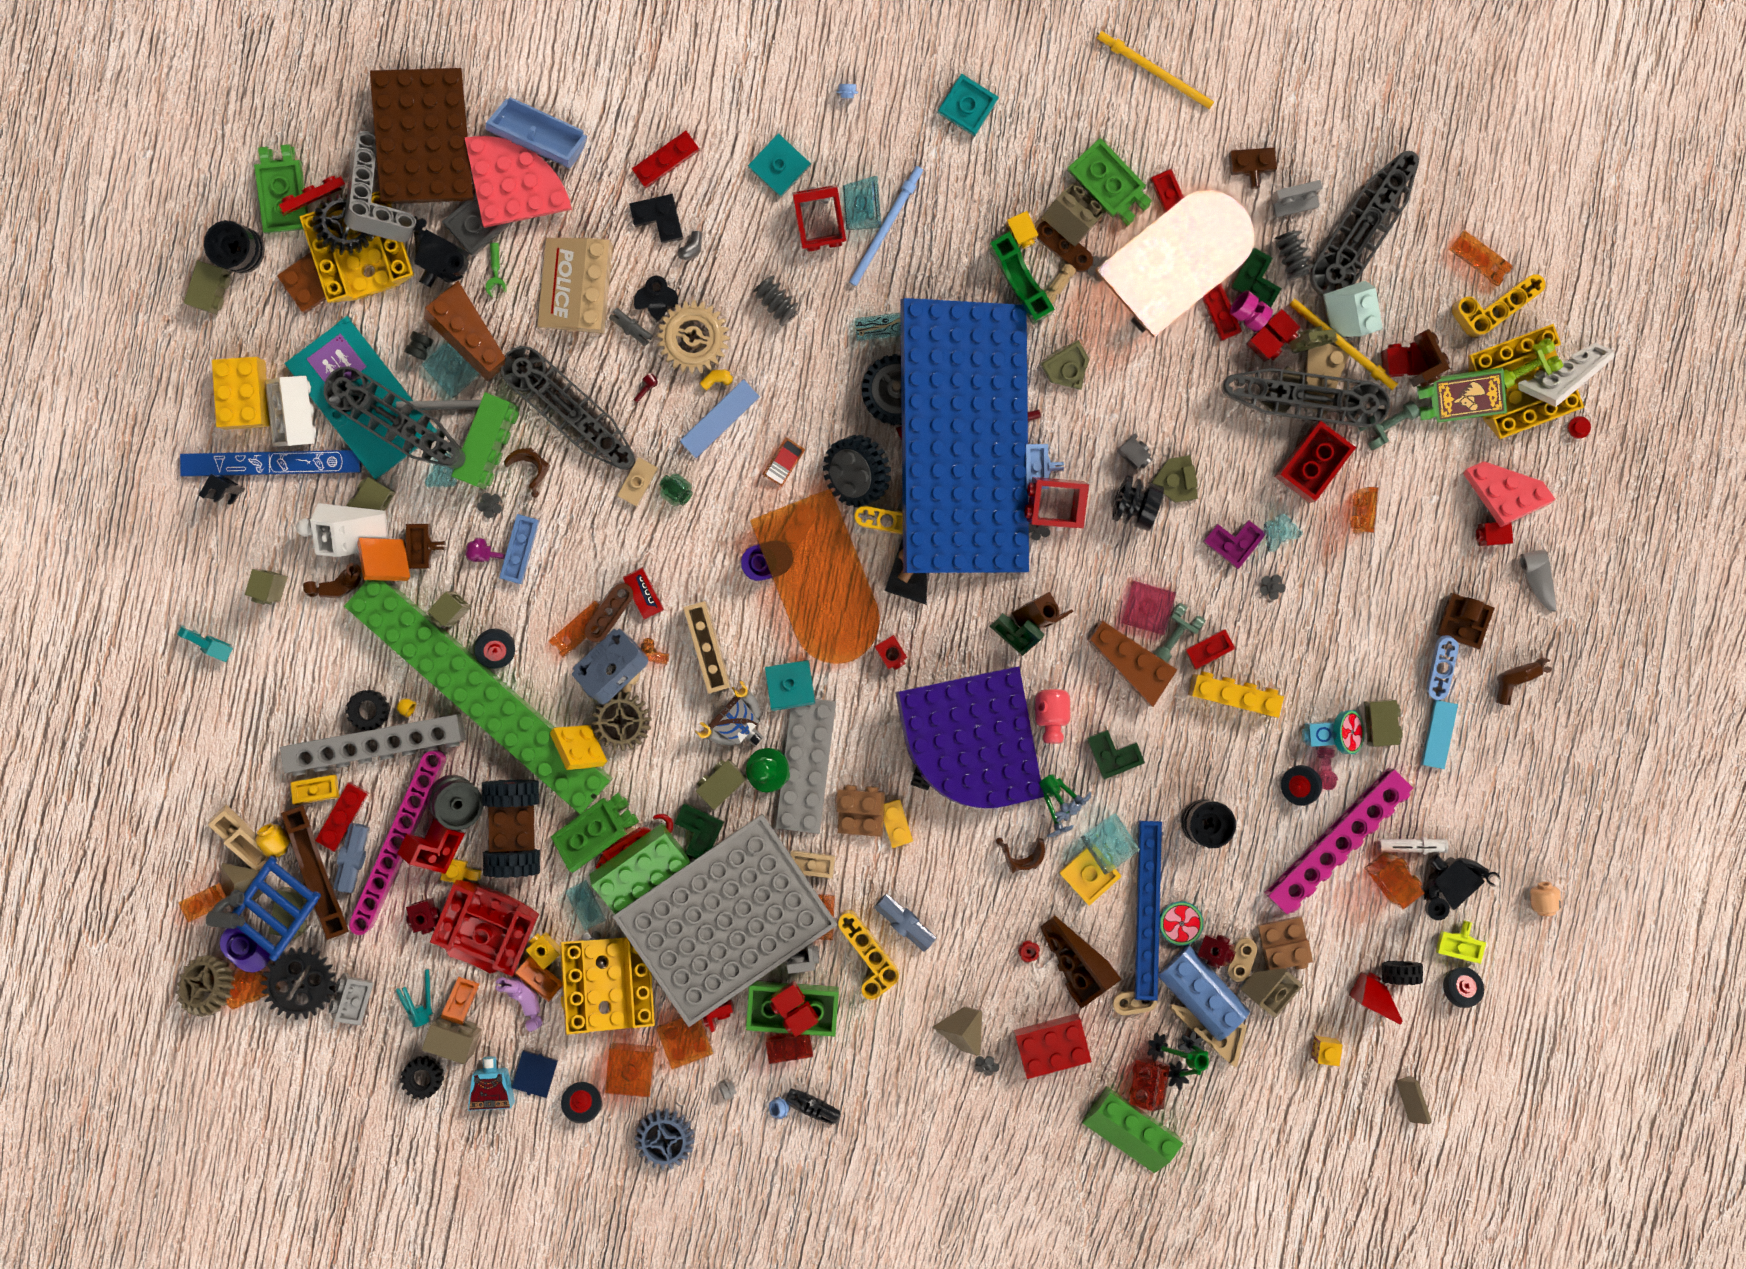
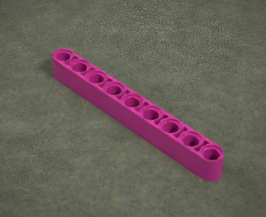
M440 750L429 751L421 758L351 917L349 928L356 935H363L371 930L376 923L403 861L397 854L400 847L394 844V838L397 836L403 842L406 834H415L427 807L429 789L439 779L446 764V756ZM431 755L437 756V766L431 765L429 761ZM422 775L429 778V785L427 787L421 784L420 779ZM413 795L419 797V807L412 804ZM404 816H408L411 819L410 827H406L403 824ZM386 857H390L393 860L392 868L386 866ZM377 877L383 879V881H384V887H383V888H380V887L377 886V884H376V878H377ZM368 898H372L375 901V908L368 906ZM359 918L365 920L366 928H361L358 925Z

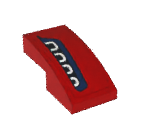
M643 567L623 576L624 582L633 590V600L644 620L664 610Z

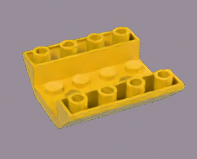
M380 190L372 193L371 203L392 208L391 204H381ZM342 210L332 212L327 217H332V215L338 216L342 213ZM315 211L299 216L328 303L358 300L398 287L414 276L404 242L373 235V241H368V248L362 247L360 253L356 252L355 249H353V255L351 256L347 250H344L343 255L339 254V249H335L331 253V245L323 247L324 239L317 240L318 232L313 231V226L316 225L312 222L313 217L316 216ZM343 220V222H342V227H343V232L345 233V229H346L347 225L345 224V221ZM327 227L328 230H329L334 236H336V237L339 238V235H338V233H337L336 231L330 230V228ZM359 232L355 235L349 234L347 236V240L354 239L358 237L361 233ZM370 265L374 266V274L371 277H366L364 269Z
M1554 323L1468 355V372L1501 367L1503 370L1513 371L1537 358L1532 346L1538 344L1543 339L1550 338L1555 347L1561 345ZM1555 349L1548 354H1544L1546 361L1553 356H1558ZM1539 365V367L1516 378L1515 385L1508 389L1505 388L1507 413L1482 417L1498 439H1502L1585 408L1578 389L1557 407L1518 390L1519 382L1533 379L1537 370L1544 371L1542 366Z
M627 937L560 942L565 1035L655 1026L652 974ZM599 956H603L606 959V966L603 969L598 968L596 965V959ZM602 1001L609 1004V1010L606 1014L600 1013L598 1008Z

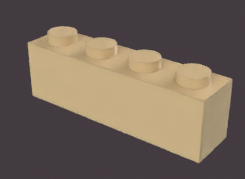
M707 601L683 607L708 694L732 687Z

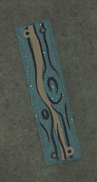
M900 313L854 318L857 342L901 336Z

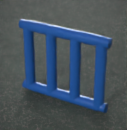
M270 856L245 891L243 904L234 907L231 913H237L240 916L245 907H247L282 935L278 944L274 946L246 922L242 927L237 926L238 929L270 954L269 958L272 961H276L312 911L321 894L309 890L276 863L277 859ZM270 871L307 899L301 910L264 882ZM258 889L295 918L289 928L252 900Z

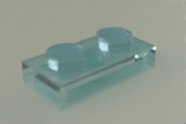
M587 880L565 890L584 930L606 920Z

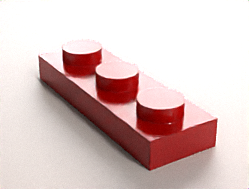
M685 130L634 166L632 171L646 189L700 150L687 130Z
M330 176L322 181L323 185L316 188L314 185H311L301 190L303 193L294 197L292 194L281 199L282 203L279 204V210L285 216L344 189L346 184L341 176L338 178Z
M349 782L315 841L334 852L337 851L348 832L349 824L355 820L369 792Z

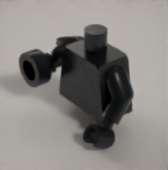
M414 216L416 219L413 229L415 240L414 263L425 269L419 282L431 288L437 277L450 283L463 279V275L468 271L469 262L467 257L470 253L427 229L425 231L422 230L427 224L426 220L423 218L418 219L417 216Z
M1438 854L1434 855L1429 859L1428 864L1435 871L1429 875V880L1426 881L1423 889L1424 900L1426 899V914L1434 920L1445 919L1449 915L1450 909L1455 910L1485 882L1483 878H1486L1490 886L1496 887L1494 883L1490 882V878L1496 876L1501 880L1499 874L1496 872L1489 873L1487 868L1471 859L1449 857L1444 861Z

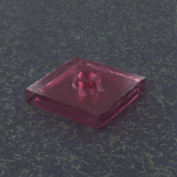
M1132 581L1121 623L1164 635L1176 592Z

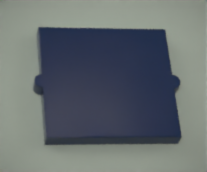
M523 1050L512 1088L527 1092V1095L534 1094L547 1098L558 1060L543 1056L542 1053L536 1054Z

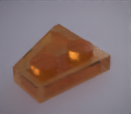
M239 969L233 976L235 980L231 982V985L235 988L230 990L232 997L226 999L227 1005L232 1010L243 1006L245 1003H252L269 995L261 993L267 988L261 982L268 979L262 975L261 971L252 973Z

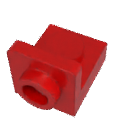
M732 999L703 1017L705 1027H709L711 1032L716 1031L715 1018L722 1020L730 1017V1013H733L734 1004Z

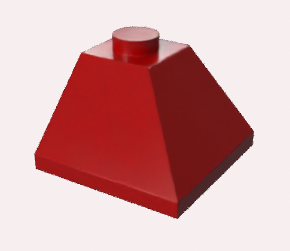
M1361 972L1349 996L1361 1005L1401 1025L1403 1020L1387 986L1380 982L1382 978L1372 972H1369L1368 975Z

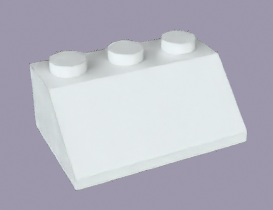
M293 376L265 380L273 447L314 444L316 429L312 426L311 417L314 411L309 401L311 386L307 377Z

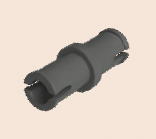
M619 308L613 311L614 316L610 315L609 319L620 326L626 335H631L643 346L649 343L647 339H652L653 335L642 328L636 319H631Z

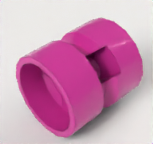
M1248 290L1241 293L1230 308V314L1237 320L1244 321V325L1253 332L1261 330L1273 313L1271 307L1263 301L1259 302V298Z

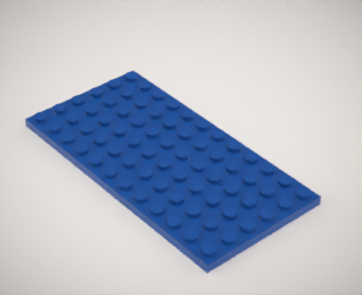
M913 298L900 299L903 573L1029 572V522L1024 515L1025 506L1029 505V496L1026 489L1025 446L1028 444L1027 312L1021 304Z

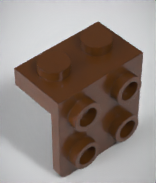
M1430 329L1414 336V341L1429 369L1409 379L1413 387L1419 384L1422 388L1441 379L1439 374L1450 369L1449 359L1444 352H1441L1438 346V337Z

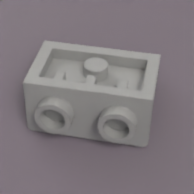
M1321 180L1277 190L1271 196L1275 216L1278 218L1318 208L1320 204L1317 193L1322 189Z
M814 942L808 945V954L805 951H799L788 959V974L815 970L820 956L819 948L814 946Z
M343 973L342 978H339L336 984V998L331 1001L329 1013H331L335 1022L361 1026L374 984L373 981L350 977L348 973Z

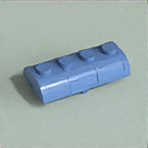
M511 97L508 100L505 99L486 122V131L567 168H571L577 161L587 139V136L583 134V130Z
M1189 944L1158 973V977L1217 1041H1221L1229 1036L1250 1013V1010L1205 961L1198 956Z

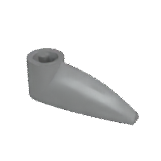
M1541 549L1521 554V567L1526 573L1534 594L1549 611H1557L1551 566L1546 550Z

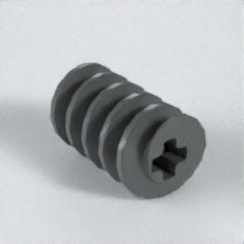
M1302 230L1290 231L1274 238L1281 239L1276 243L1277 248H1283L1279 252V256H1287L1282 260L1283 265H1289L1285 269V273H1293L1288 277V281L1310 274L1309 270L1314 267V264H1306L1311 256H1303L1308 247H1300L1305 242V239L1297 238L1302 233Z
M773 275L763 280L754 289L753 293L757 292V299L763 298L761 304L763 306L769 305L767 311L769 313L775 311L773 318L776 320L781 318L779 325L784 326L799 313V311H796L799 303L790 304L793 296L784 297L787 290H778L781 283L773 284L772 282L775 278Z

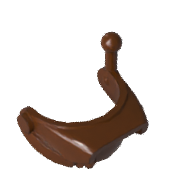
M532 448L517 449L506 457L504 465L509 467L515 462L527 461L537 467L538 474L529 485V489L532 490V497L536 498L539 496L537 491L538 484L547 474L550 464Z
M1002 838L996 839V844L1001 846L1007 865L1012 873L1020 870L1036 869L1044 859L1045 844L1043 838H1037L1034 852L1024 859L1010 857L1008 844H1004Z

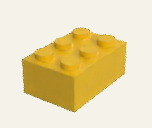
M259 357L213 359L212 372L216 427L224 430L270 427L265 380H267L265 360Z

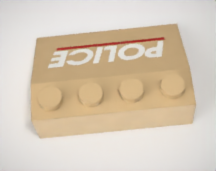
M546 238L537 327L605 334L613 245L610 240Z

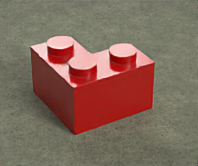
M434 818L425 838L406 834L397 854L409 865L446 874L465 833L461 830L447 829Z

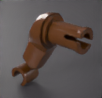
M350 563L347 565L346 570L342 571L334 581L319 583L318 588L314 581L303 583L304 592L309 597H315L319 594L320 598H341L359 585L361 581V568L358 564L354 568V563Z
M1543 657L1538 659L1537 662L1524 664L1501 673L1497 679L1500 686L1496 703L1511 705L1514 686L1543 675V672L1550 673L1552 667H1544V665L1551 660Z

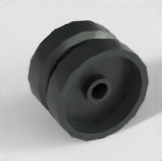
M454 774L443 776L435 781L429 789L427 796L428 809L437 821L447 829H466L475 824L481 816L483 810L482 795L463 776Z

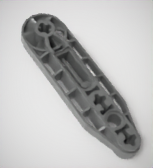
M1404 151L1372 176L1360 191L1315 260L1314 267L1311 268L1310 283L1320 296L1337 290L1335 286L1339 283L1342 288L1355 284L1409 201L1419 165V157L1415 152ZM1406 160L1408 167L1401 171L1400 169L1404 166ZM1389 165H1391V167L1389 168V170L1387 171V173L1383 171V170H1385ZM1378 175L1382 180L1376 190L1373 191L1367 188L1372 179ZM1390 178H1395L1397 180V187L1393 186L1390 183ZM1403 192L1405 197L1399 209L1393 203L1399 194ZM1363 193H1365L1370 199L1363 210L1355 207ZM1385 193L1388 194V195L1384 198V200H1383V202H1382L1383 204H1381V203H1380V201H1381V198H1380V197L1383 196ZM1390 210L1396 215L1389 226L1386 227L1381 222ZM1352 211L1358 217L1349 229L1343 224ZM1364 220L1362 227L1352 239L1351 246L1346 245L1361 221ZM1371 225L1372 227L1362 240L1357 250H1355L1353 248L1354 245L1358 244L1360 238L1362 237L1366 229H1368V227ZM1376 229L1384 233L1376 246H1374L1369 240ZM1340 230L1346 236L1340 245L1336 247L1331 242ZM1367 248L1372 252L1362 265L1357 259L1363 249ZM1327 249L1332 252V253H1328V254L1323 255ZM1332 271L1335 273V275H1334L1335 279H1334V280L1331 278V276H1332L1331 272H1332ZM1346 274H1351V278H1345Z
M527 346L515 347L505 354V365L501 367V373L506 383L582 452L621 470H628L634 466L635 454L615 420L543 355ZM526 350H530L528 359L524 358ZM542 361L541 366L535 367L534 363ZM546 362L552 367L548 372ZM522 365L528 369L526 373L522 372L520 368ZM555 371L569 382L563 389L550 379ZM544 380H547L543 387H541L539 390L536 389L540 385H542ZM553 386L554 388H556L573 405H575V408L573 409L570 405L564 402L558 394H554L550 390L551 387ZM572 386L586 397L580 404L567 394ZM519 391H523V392H528V391H530V392H529L528 395L525 397V396H524L522 393H520ZM547 392L554 401L569 413L567 416L544 396ZM535 394L548 404L543 412L529 401ZM588 401L593 403L602 412L596 419L583 409ZM552 408L565 419L560 427L546 416ZM605 415L613 422L617 429L613 434L600 424ZM568 424L572 425L582 434L576 442L563 431ZM588 424L593 426L600 434L598 437L588 432L586 428ZM619 434L626 446L616 438ZM585 438L598 449L595 455L585 451L579 445ZM611 438L613 441L612 447L607 450L603 449V440ZM617 450L621 454L627 455V463L621 462V458L615 454ZM603 453L609 460H611V462L602 459L599 456Z
M349 366L339 367L327 377L324 384V396L331 407L407 456L418 461L448 468H459L464 464L466 456L463 450L440 421L355 368ZM345 372H351V380L344 377ZM361 378L363 384L359 386L353 381ZM378 386L388 392L383 399L374 395ZM395 397L406 403L400 411L392 406ZM377 402L389 408L390 410L398 414V416L395 417L394 415H391L390 413L385 411L380 406L377 407ZM412 408L424 414L418 421L409 417ZM375 409L378 414H381L385 418L389 419V421H391L393 425L391 426L384 420L380 419L379 417L371 413L372 410ZM362 413L371 417L368 426L357 420ZM430 419L439 427L435 433L426 428ZM379 424L388 428L385 437L374 431ZM416 432H418L423 436L421 438H418L415 434ZM397 435L406 440L403 448L392 442ZM436 441L435 447L431 449L432 443ZM416 446L423 451L422 457H416L409 452ZM447 451L453 455L452 458L445 455ZM433 457V458L437 459L438 462H437V461L430 460V459Z
M1268 368L1230 375L1221 384V390L1225 396L1262 414L1364 428L1381 423L1388 415L1390 409V398L1386 390L1380 385L1368 381ZM1260 373H1278L1277 380L1260 378ZM1255 374V377L1246 376V375ZM1283 374L1300 376L1299 383L1282 381ZM1305 377L1322 379L1321 387L1306 385ZM1327 380L1344 382L1343 390L1327 388ZM1234 381L1235 386H1245L1244 388H1237L1233 391V388L1229 386V384ZM1349 383L1358 384L1349 390ZM1252 384H1257L1260 387L1259 395L1252 393ZM1278 388V391L1282 392V395L1277 397V393H1267V391H1273ZM1304 391L1332 394L1335 396L1333 399L1327 398V396L1324 395L1320 396L1304 393ZM1342 396L1344 397L1343 407H1341ZM1303 399L1321 401L1325 403L1327 401L1333 402V406L1303 402ZM1256 401L1273 403V411H1266L1257 407ZM1368 401L1366 404L1369 403L1370 408L1365 409L1366 406L1363 407V402ZM1279 404L1294 406L1295 414L1277 412ZM1379 405H1384L1385 409H1379ZM1301 408L1316 409L1317 418L1300 415ZM1323 411L1339 413V421L1323 419ZM1372 413L1375 419L1373 424H1371L1367 416ZM1356 414L1360 415L1357 420L1354 419ZM1345 416L1350 422L1344 421Z

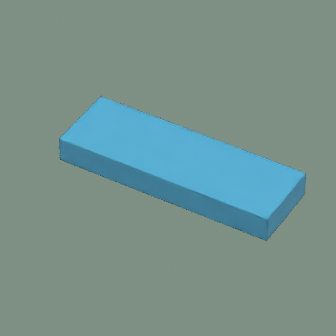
M1434 700L1421 765L1445 769L1458 704Z

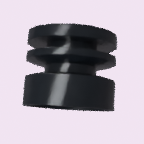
M227 220L217 222L208 229L204 237L203 246L206 256L218 267L237 273H248L260 266L264 258L265 247L263 239L253 229L237 222Z
M1127 475L1115 495L1112 520L1119 521L1122 513H1124L1122 522L1127 524L1130 518L1135 516L1134 527L1150 531L1162 502L1164 487L1149 482L1144 491H1142L1141 479H1137L1132 487L1133 477Z
M1198 799L1191 802L1184 809L1181 816V829L1184 835L1193 843L1207 848H1220L1233 838L1236 831V819L1233 812L1225 804L1209 799ZM1203 819H1207L1208 826H1204V823H1202Z

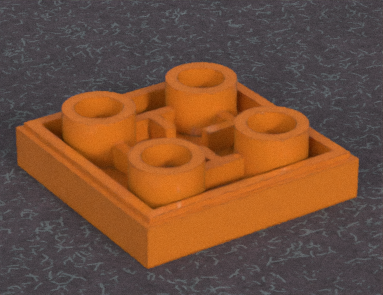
M358 539L357 544L363 580L409 581L410 572L403 539Z

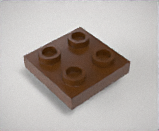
M1450 593L1436 635L1440 637L1445 635L1451 636L1460 644L1480 650L1495 607L1486 605L1484 602Z

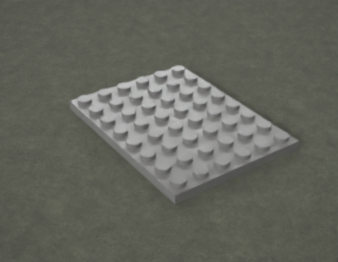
M763 814L741 827L612 916L688 1027L838 925Z

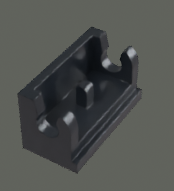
M210 474L198 496L203 499L209 498L214 499V502H219L227 492L231 494L227 504L231 505L236 501L239 494L244 492L245 488L227 477Z

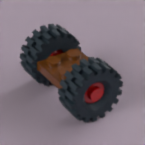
M509 779L482 782V805L488 807V850L483 852L484 876L515 878L520 876L527 877L528 875L533 876L540 873V850L535 849L534 805L539 804L538 780Z

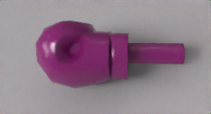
M475 538L474 541H470L466 545L465 556L469 561L489 562L490 557L505 559V554L491 552V546H487L485 539Z

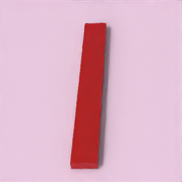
M1172 169L1151 177L1150 181L1220 342L1242 332L1238 320L1230 314L1231 304Z

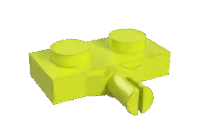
M1463 920L1460 933H1450L1441 930L1435 952L1481 964L1487 942L1469 936L1473 923Z

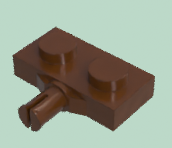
M1275 147L1231 150L1229 153L1231 175L1243 174L1250 176L1251 189L1260 188L1259 175L1276 172L1277 170Z
M406 524V555L409 569H430L432 550L445 551V546L437 545H446V542H432L430 524Z

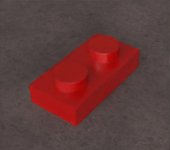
M1223 629L1184 650L1194 669H1198L1236 648L1226 629Z

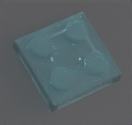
M448 342L444 343L421 364L451 398H455L480 375Z
M1116 813L1110 815L1080 837L1104 874L1110 873L1140 851Z

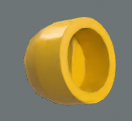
M408 698L401 699L397 703V711L402 716L408 718L415 711L417 703Z

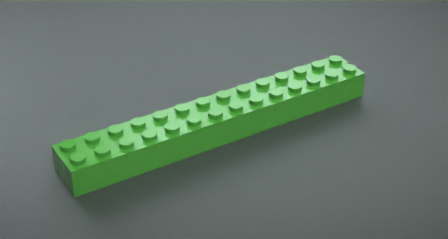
M367 580L345 604L344 607L580 815L585 812L597 796L613 780L601 767L566 770L550 735L551 730L556 727L489 668L483 666L471 652L446 630L436 625L429 615L390 581Z

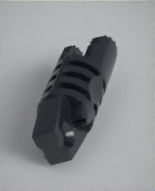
M791 1088L785 1098L789 1106L818 1121L821 1120L834 1125L841 1117V1111L808 1093Z

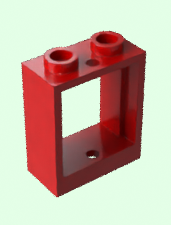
M837 185L792 192L802 249L807 248L808 252L820 250V246L828 244L830 248L842 246V242L847 241ZM833 197L839 234L806 239L800 203Z
M1032 477L1027 487V495L1030 497L1029 505L1025 506V518L1032 525L1084 529L1089 484L1085 481ZM1042 486L1074 489L1070 520L1038 517Z

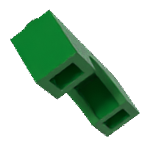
M1010 231L990 242L988 249L1020 304L1024 306L1031 323L1034 325L1051 315L1055 309L1045 291L1039 287L1030 274L1022 257L1021 250Z

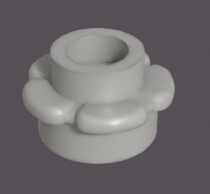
M724 1079V1082L718 1084L725 1101L728 1099L734 1100V1094L737 1093L732 1081L728 1082Z

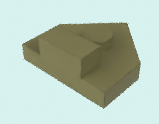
M1319 326L1299 332L1300 337L1289 342L1293 353H1299L1337 342L1338 339L1334 329L1323 331V327Z
M1075 340L1071 344L1064 345L1051 353L1039 364L1051 383L1082 390L1085 371L1090 359L1080 341Z
M1191 455L1167 459L1151 483L1163 486V494L1174 503L1198 499L1196 489L1198 484Z

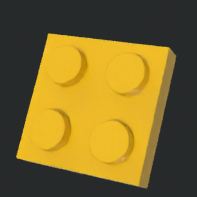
M591 725L556 727L551 730L550 735L566 770L603 767L607 763V759L593 733Z
M1092 843L1059 871L1061 876L1089 906L1122 877Z

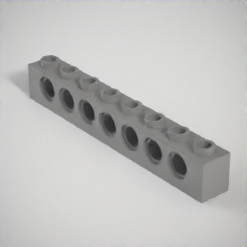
M461 714L291 744L279 748L284 773L292 772L293 776L306 774V769L314 768L315 772L328 770V765L336 764L337 768L350 766V761L358 760V764L372 762V757L380 756V760L394 758L393 753L402 752V756L416 754L415 749L424 748V752L438 750L437 745L446 744V748L460 746L459 741L466 740L462 716ZM438 727L444 731L442 739H438L435 736V730ZM416 731L422 735L420 743H416L413 739V734ZM394 735L400 740L398 747H394L391 743ZM371 740H375L378 744L376 751H372L369 747ZM349 744H353L356 748L354 755L348 753L347 748ZM327 748H331L334 752L332 759L326 756ZM305 752L311 754L312 760L310 763L304 760Z

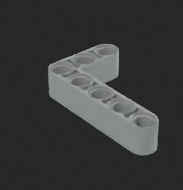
M360 131L357 134L351 153L344 217L345 224L350 229L398 242H407L416 224L414 216L405 211L371 203L376 141L375 135L371 132Z

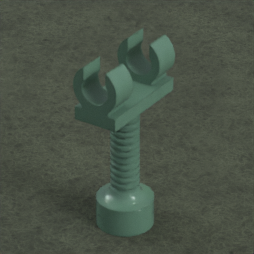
M1412 400L1403 405L1401 412L1383 421L1381 424L1372 426L1378 438L1367 443L1371 451L1389 442L1384 432L1385 430L1406 418L1413 420L1420 416V411ZM1373 415L1368 417L1371 424L1375 423ZM1358 427V428H1359V430H1360V432H1361V431H1363V430H1365V429H1367V428H1369V427H1364V428Z
M1179 603L1169 616V618L1178 623L1177 628H1175L1176 630L1173 631L1163 647H1157L1153 652L1154 655L1167 663L1172 658L1170 650L1177 643L1184 630L1187 629L1192 634H1197L1206 621L1201 616H1196L1191 625L1185 622L1181 617L1187 610V607L1182 603Z

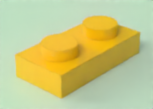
M336 775L290 782L292 804L294 805L339 798L338 778Z
M900 799L884 803V824L892 848L913 842Z

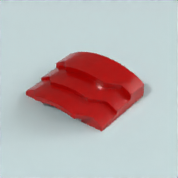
M456 880L448 895L430 943L444 948L449 957L474 965L490 974L500 971L513 977L539 917V913L517 899L497 890L468 881Z

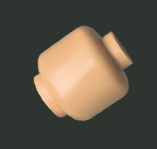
M1539 882L1538 886L1530 890L1531 908L1538 915L1553 916L1561 909L1560 889L1552 886V883Z

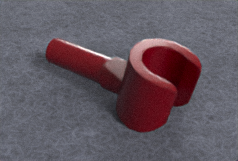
M649 373L642 379L646 386L633 399L635 402L638 403L646 392L657 386L658 380L654 374Z

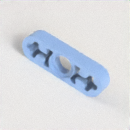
M1448 635L1440 637L1436 642L1426 686L1428 694L1435 700H1442L1449 694L1458 654V642ZM1449 641V643L1452 645V648L1447 649L1446 655L1450 657V659H1447L1446 657H1439V655H1445V649L1442 647V645H1446ZM1441 662L1448 663V670L1445 673H1438L1436 670L1437 665ZM1435 676L1441 678L1440 686L1443 688V690L1438 691L1437 694L1434 690H1432L1433 687L1436 688L1439 683V680L1435 678Z

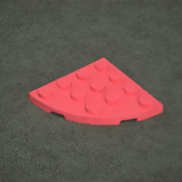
M465 137L480 214L485 228L573 210L567 191L558 175L535 152L500 137Z

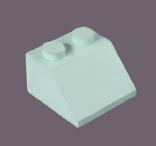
M1367 281L1323 294L1328 325L1341 337L1364 336L1383 329L1376 287Z

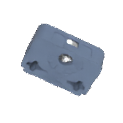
M620 628L618 630L613 629L604 640L597 644L573 667L574 672L572 676L583 687L587 695L600 704H606L646 667L648 657Z

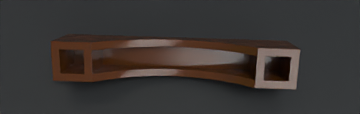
M302 805L280 813L306 887L312 892L316 891L321 894V897L314 906V910L324 938L329 940L349 932L323 865L304 806Z

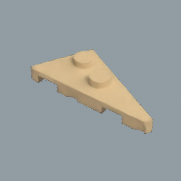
M1174 1004L1170 1005V1010L1231 1066L1237 1067L1247 1025L1240 1024L1225 1039L1217 1041L1188 1008Z

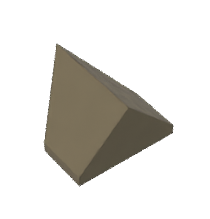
M222 863L221 884L226 897L233 890L245 893L259 870ZM258 889L252 900L255 901L263 892Z
M963 1007L932 1027L961 1051L976 1056L980 1055L981 1010Z

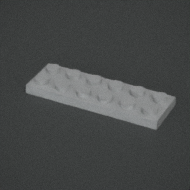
M815 699L816 704L790 709L785 749L790 778L780 789L776 829L820 834L836 701Z

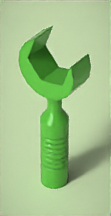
M490 243L491 269L493 270L494 277L487 281L485 288L491 297H493L491 290L495 285H502L504 291L507 292L506 283L498 278V271L500 269L499 243Z

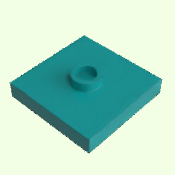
M961 73L937 113L975 137L999 97Z
M778 133L748 165V168L779 197H782L811 166V163Z
M809 660L765 667L771 711L816 704Z

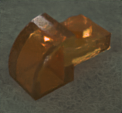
M218 883L178 902L187 922H190L207 914L227 895L221 883Z

